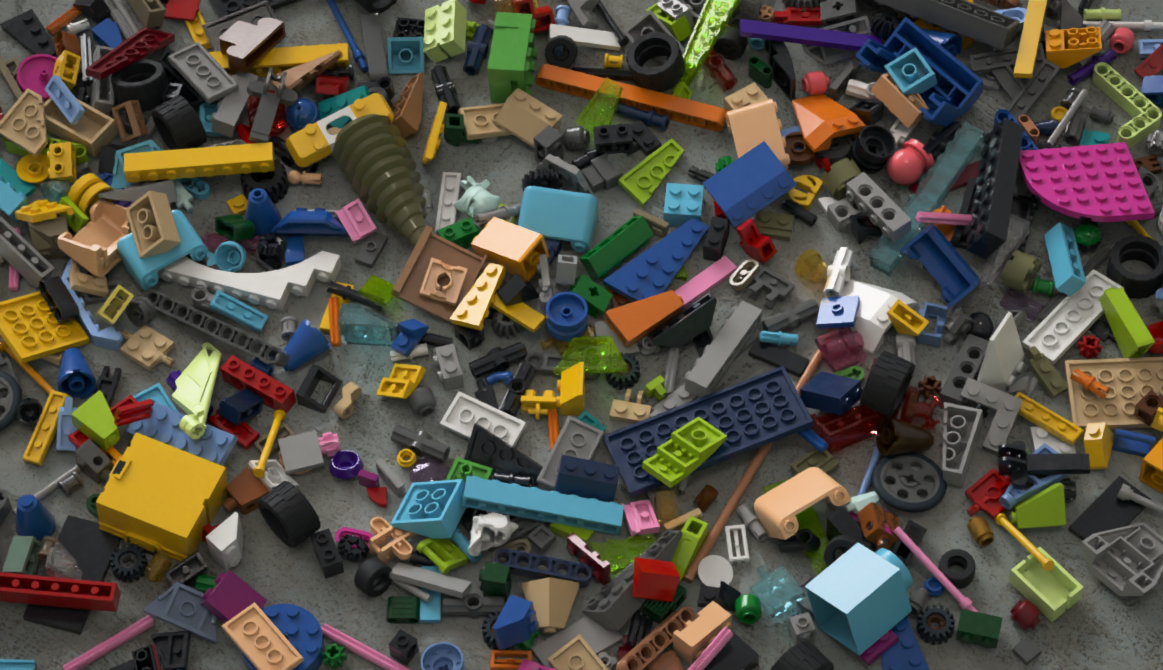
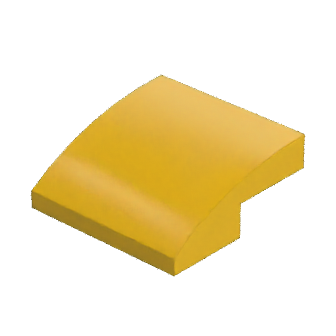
M395 363L389 378H382L376 395L406 399L416 389L426 369L417 365Z

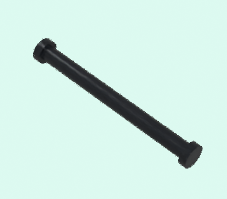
M598 0L597 9L617 37L619 45L622 47L626 46L629 43V39L623 35L602 2Z

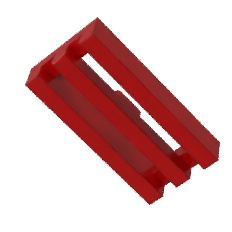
M151 399L117 407L114 423L118 427L151 418L150 412L153 410L151 406L154 405V402Z

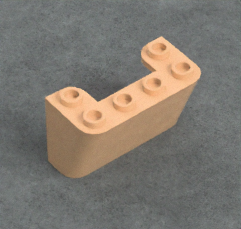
M772 99L731 110L726 112L725 117L729 133L733 135L738 158L765 141L782 165L788 170L790 158L789 154H785L784 150L786 141L785 137L781 136L780 133L782 124L781 120L777 119L776 116L778 112L776 101L773 102Z

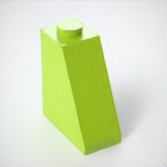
M100 390L71 413L73 426L103 449L107 450L119 441V428L114 423L112 412Z
M1060 482L1055 483L1016 504L1014 511H1011L1012 524L1015 523L1018 529L1066 525L1064 485Z

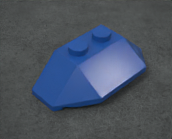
M296 208V211H290L272 228L273 235L280 234L281 236L303 234V236L348 237L347 230L325 208H315V211H307V208Z

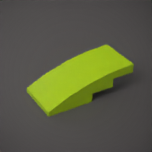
M697 417L672 432L671 439L657 447L655 455L642 462V469L671 488L703 464L724 443L727 435L702 418Z

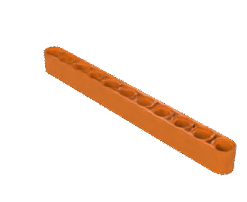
M543 64L535 79L536 84L542 88L616 106L619 102L643 111H655L659 115H669L672 121L716 132L722 131L726 122L725 115L727 111L721 107L550 64Z

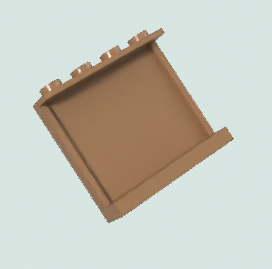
M426 225L393 287L391 295L453 325L449 318L474 285L479 273L483 272L488 265L485 262L487 255L481 257L432 233L433 228ZM431 257L451 266H461L468 269L456 306L420 295L419 292ZM445 274V277L439 278L437 282L440 285V291H442L443 286H447L450 282L447 274Z

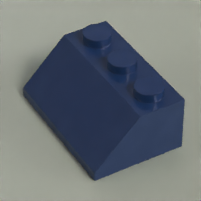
M562 455L558 464L554 491L566 495L574 494L587 499L595 498L603 502H613L618 485L620 466Z

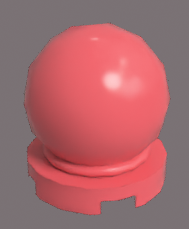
M910 139L902 145V149L894 152L887 161V173L894 183L906 186L917 182L924 172H928L934 166L932 154L928 155L923 149L924 145L918 140Z

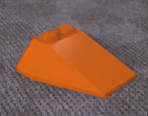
M824 94L792 100V106L803 139L813 152L829 149L834 137L853 133L857 138L860 131L867 126L855 113Z

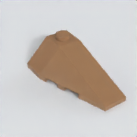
M338 50L286 70L287 76L284 88L299 93L343 57L342 52ZM279 72L276 76L283 75V72ZM272 81L274 86L279 89L280 82Z
M422 72L408 80L399 94L401 98L392 106L394 120L390 125L397 126L400 129V136L402 138H406L410 134L414 135L419 130L418 126L422 116L424 76Z

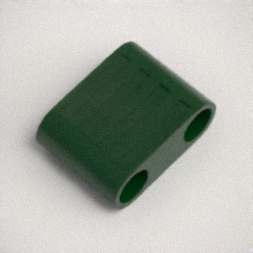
M750 57L748 65L749 77L762 87L770 88L772 86V68L758 57Z
M415 596L389 597L386 621L398 624L418 623L420 598Z

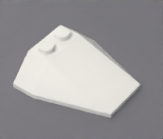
M850 279L849 282L844 283L840 296L859 295L860 304L855 327H845L842 329L858 347L874 355L884 343L885 333L893 325L887 315L889 309L898 299L911 309L915 307L917 302L901 292Z
M1009 311L989 339L977 381L1005 392L1008 386L1011 387L1016 378L1015 375L1017 372L1021 373L1025 365L1023 362V348L1013 315Z

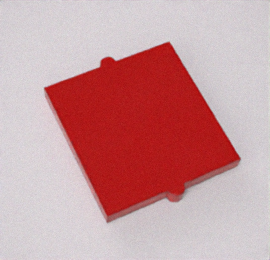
M168 0V4H165L164 18L194 22L196 14L199 12L201 0Z

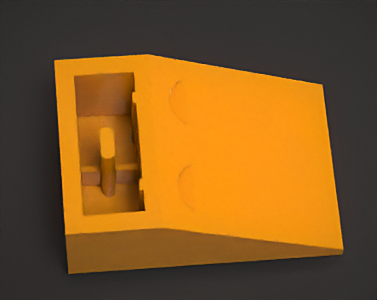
M1101 27L1045 31L1046 58L1060 67V69L1067 68L1102 50Z

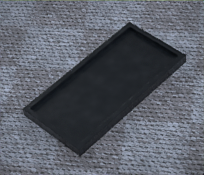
M68 515L57 539L60 542V546L55 550L54 561L46 563L41 576L104 582L110 568L112 552H117L116 548L119 547L122 538L99 529L100 525L98 522ZM28 604L23 618L25 621L80 635L91 610Z

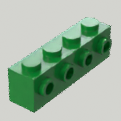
M633 216L579 260L590 277L603 278L612 267L619 266L622 263V259L633 255L636 252V248L647 244L650 241L649 238L654 233L643 216Z

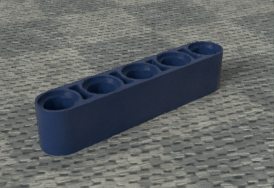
M506 548L498 549L494 555V562H499L498 559L501 557L508 560L506 563L501 564L510 566V572L513 575L538 580L550 577L579 582V588L587 587L591 581L592 570L586 564ZM524 561L528 565L526 567H521L518 565V563ZM544 565L547 567V570L541 571L538 569V566ZM564 569L567 571V574L561 575L558 573V570ZM584 573L587 578L581 579L578 577V574Z

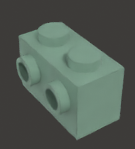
M14 536L2 572L34 575L39 562L37 552L41 550L43 544L34 536Z

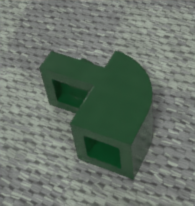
M445 113L443 124H445L444 139L448 144L459 147L460 143H479L480 139L467 140L464 132V115Z

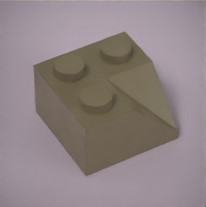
M65 215L35 223L28 222L33 248L47 261L68 256L59 249L57 244V238L64 232L71 233Z

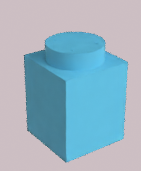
M857 542L805 586L818 628L859 656L912 611L907 595V590L913 585L911 574L904 563L894 553L885 548H880L874 553Z

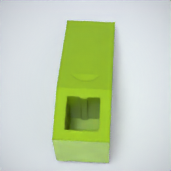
M691 515L681 530L683 534L670 561L674 562L680 575L679 582L682 581L708 536V523Z

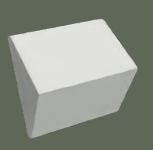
M276 459L267 461L265 475L259 478L269 491L283 481L290 482L296 488L299 486L290 474L286 475L285 469ZM259 460L249 461L248 465L252 472L258 465Z

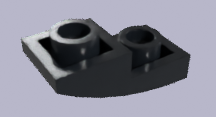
M78 73L76 85L73 87L75 96L80 101L89 105L90 96L87 95L86 84L82 82V73Z

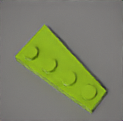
M671 138L618 179V184L639 205L644 207L682 157L684 149Z

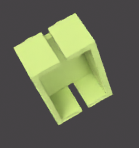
M449 0L442 3L441 6L436 5L425 10L423 52L434 63L449 58V55L453 57L465 52L467 10L457 0Z
M1039 547L1037 549L1047 559L1049 558L1054 561V568L1050 571H1045L1042 568V564L1030 554L1027 556L1026 561L1022 560L1011 569L1009 582L1053 622L1065 612L1066 608L1069 609L1081 599L1084 587L1046 551Z

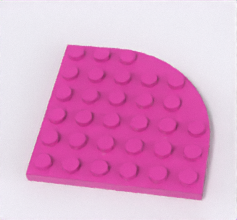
M1126 142L1020 151L1018 165L1027 187L1033 195L1039 196L1041 202L1051 209L1080 219L1081 216L1092 218V221L1095 222L1154 219V209Z

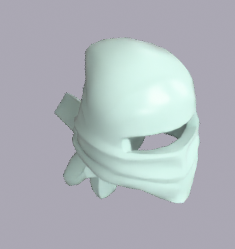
M467 176V181H460V185L466 192L461 199L454 203L453 206L457 210L473 217L475 214L498 209L500 197L492 195L486 190L490 185L487 179L481 183H476L471 176Z

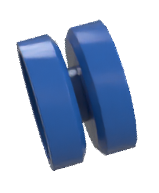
M561 292L552 296L546 304V327L549 334L555 339L567 342L577 340L584 335L588 326V306L582 296L574 292Z

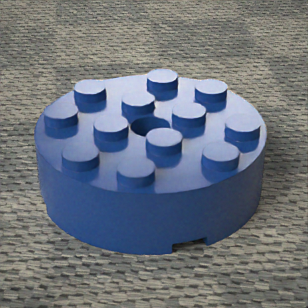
M277 604L262 609L265 615L304 659L301 664L292 670H318L323 662L321 653L325 652V643L320 624L313 614L300 606L292 604ZM243 654V658L247 669L257 670L256 667L250 662V660Z

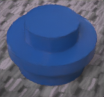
M935 577L925 581L924 588L928 590L929 596L937 597L944 592V586Z

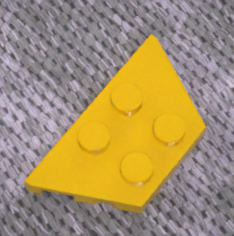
M440 101L427 140L422 164L429 165L432 159L435 158L439 148L440 137L445 127V124H442L447 106L445 102Z
M37 200L15 211V217L18 220L35 223L57 218L56 215L62 213L73 215L74 210L71 206L57 204V202Z

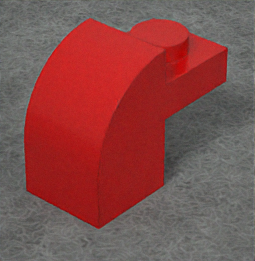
M748 219L736 229L741 239L739 243L741 248L752 259L765 263L777 253L771 237L761 235L754 219Z

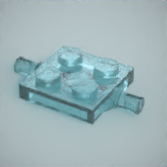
M784 565L772 573H768L764 566L760 567L761 570L758 568L757 573H759L762 579L751 586L750 589L760 599L762 606L772 619L786 611L792 617L795 614L799 615V611L794 606L806 594Z

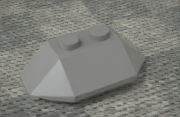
M867 15L819 28L871 35L872 33ZM801 44L803 52L822 65L852 58L858 53V51Z

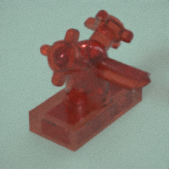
M909 386L900 420L911 424L913 417L924 418L925 423L920 425L921 428H934L936 424L940 423L939 419L933 420L932 418L934 409L937 406L943 409L944 405L938 397L933 395L928 396L932 400L929 404L926 401L917 402L919 396L917 387Z

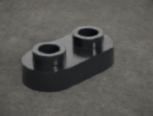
M259 251L255 254L257 264L266 272L287 267L286 262L278 255L266 256L259 253Z

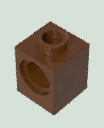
M1150 390L1136 404L1134 416L1150 426L1153 423L1158 408H1163V397Z

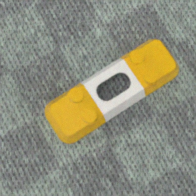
M373 93L363 99L355 100L353 104L313 124H307L305 128L295 132L286 139V147L299 167H308L333 153L337 134L330 135L327 132L326 126L329 123L343 116H348L353 121L369 114L385 115L390 118L392 123L394 114L385 98L379 93Z

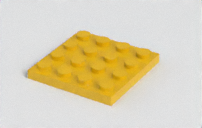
M40 291L0 302V335L21 364L62 352L69 348L82 346L89 342V337L76 319L62 323L56 320Z

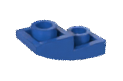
M303 234L285 237L287 241V247L284 250L286 266H292L304 261Z

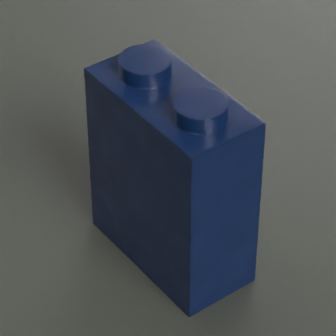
M821 371L800 389V394L805 407L842 416L860 400L863 390L861 388V380Z

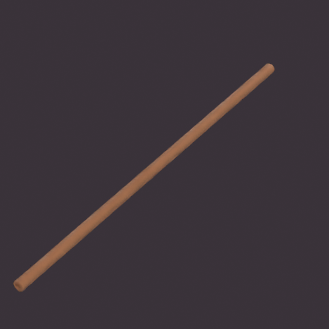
M829 328L795 386L800 397V389L811 380L840 328ZM774 442L759 447L683 577L685 582L692 583L698 573L699 563L708 556Z

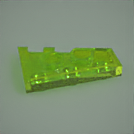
M651 533L633 537L629 536L627 539L615 540L614 538L607 539V542L597 543V541L589 543L592 551H596L600 555L599 558L602 562L607 560L610 563L611 575H614L624 570L634 561L635 557L640 556L657 540Z

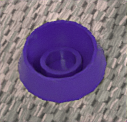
M344 450L332 457L329 469L334 477L349 479L357 476L364 465L356 452Z

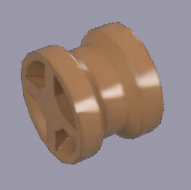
M764 5L757 8L756 21L773 23L774 11L770 6Z

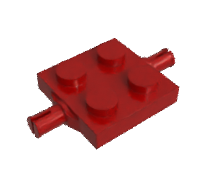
M993 468L965 491V496L974 505L967 509V514L973 517V515L981 510L994 521L997 514L1006 511L1007 509L1001 505L999 498L1011 484V475L1008 477L999 476V472Z

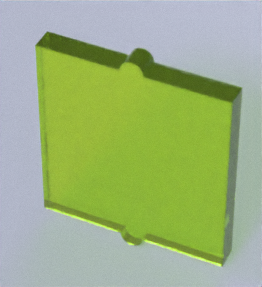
M372 275L359 289L358 293L369 298L370 301H375L386 307L394 298L391 294L395 285Z

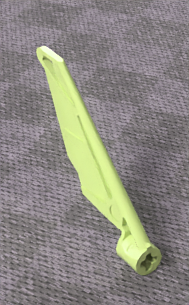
M209 342L203 343L200 353L176 379L177 389L172 394V400L188 414L180 420L179 427L194 440L199 439L207 428L205 424L222 353ZM207 350L213 351L210 356H208Z

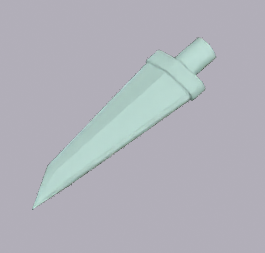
M174 179L173 183L177 198L176 206L178 209L185 207L187 212H191L194 209L190 203L193 200V196L177 179Z
M873 491L851 497L852 500L842 507L847 512L853 511L857 514L870 502L875 504L881 499Z

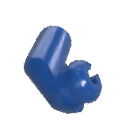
M497 371L485 377L487 385H493L504 380V383L509 385V382L514 378L510 371Z

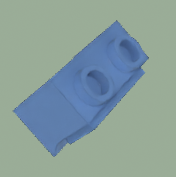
M925 302L924 308L919 310V314L925 319L933 318L937 320L934 333L924 332V328L917 337L918 343L933 345L937 348L940 347L948 306Z

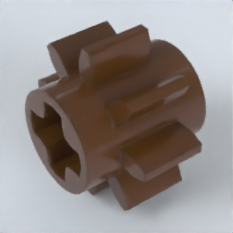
M934 375L924 376L923 382H918L920 395H923L925 400H935L936 394H940L942 390L941 380L937 381Z

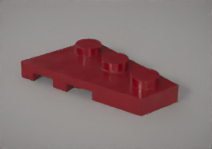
M574 533L567 536L566 548L572 556L575 555L579 559V563L586 564L591 568L592 577L597 583L600 582L602 585L611 581L610 563L607 560L602 562L599 558L600 555L596 551L591 553L588 545Z

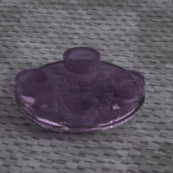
M425 457L412 465L409 477L411 483L446 480L449 471L444 462L431 457Z

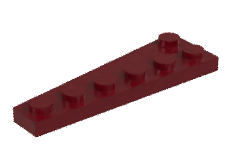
M144 27L85 69L86 76L97 80L103 79L161 48L168 47V44L175 41V34Z

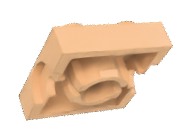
M431 257L419 292L420 295L456 306L468 269L461 266H451ZM445 274H447L450 282L447 286H443L442 291H440L441 288L437 282L439 278L445 277Z

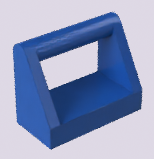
M1116 429L1112 450L1145 458L1154 448L1156 437Z

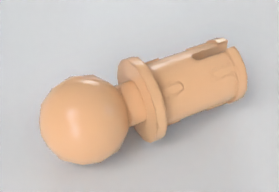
M292 170L287 175L288 182L293 185L300 183V181L302 185H322L323 178H321L323 177L322 173H306V171H303V174H301L299 171Z

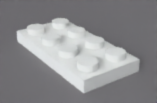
M460 391L440 422L441 427L469 440L474 424L478 423L513 447H515L527 426L526 422Z

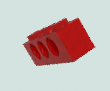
M233 355L220 368L224 382L240 391L248 388L258 396L260 395L261 398L263 397V404L275 411L280 409L287 414L296 403L294 389Z

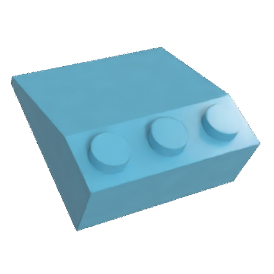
M463 479L412 483L390 523L391 526L433 539L451 538L466 507L461 506L465 485Z

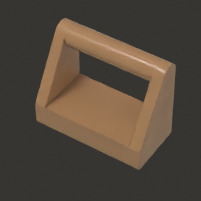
M130 100L111 108L121 143L149 135L139 100ZM126 108L133 135L128 137L119 111Z

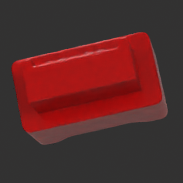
M320 74L316 78L315 93L336 96L349 91L350 78Z

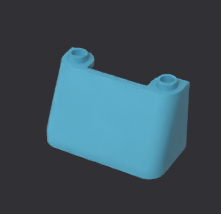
M537 186L525 188L518 226L543 235L544 238L571 241V247L576 252L587 253L590 251L598 221V200L595 196Z
M172 210V215L181 243L169 252L140 258L132 232L122 237L117 243V249L125 270L144 291L157 284L159 280L157 271L189 254L194 261H201L207 258V247L180 210Z

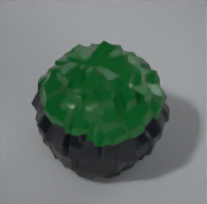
M1083 222V224L1077 225L1073 229L1078 249L1082 250V252L1096 250L1102 240V232L1095 224Z

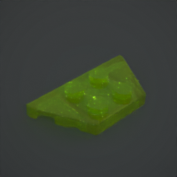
M612 336L573 337L568 349L562 354V360L559 365L553 369L555 375H561V372L579 362H584L585 374L628 372V366L622 358Z

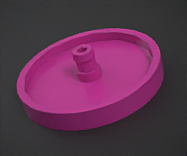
M35 54L24 59L17 70V84L20 90L24 93L29 88L42 96L44 101H47L50 96L45 91V87L53 76L57 58L48 54Z

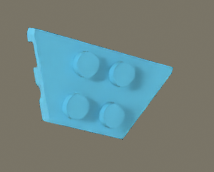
M151 139L117 150L111 188L123 189L126 186L140 183L126 181L124 154L163 150Z

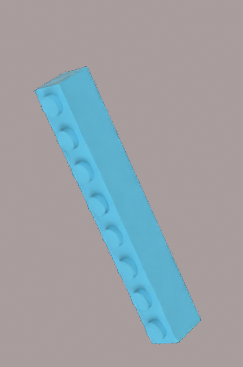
M479 476L466 477L461 506L573 526L617 536L622 525L624 505H619L616 502H603L595 498L587 499L574 494L566 495L557 491L540 490L537 487L529 488L516 483L508 484L499 480L482 479Z

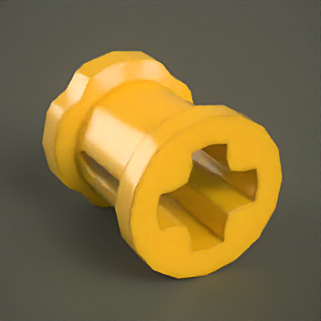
M605 53L604 69L617 68L623 70L624 55L613 56Z

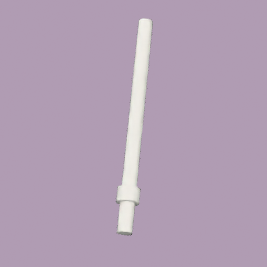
M1057 20V28H1059L1060 21ZM1144 20V22L1108 21L1113 24L1115 29L1120 27L1144 29V31L1163 29V22H1152V20ZM1083 21V24H1086V28L1097 27L1102 21Z

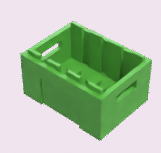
M496 12L487 68L491 103H505L507 98L517 88L531 96L532 90H529V86H533L534 80L531 72H535L536 62L533 59L534 57L537 58L538 48L535 47L534 41L536 19H533V14Z

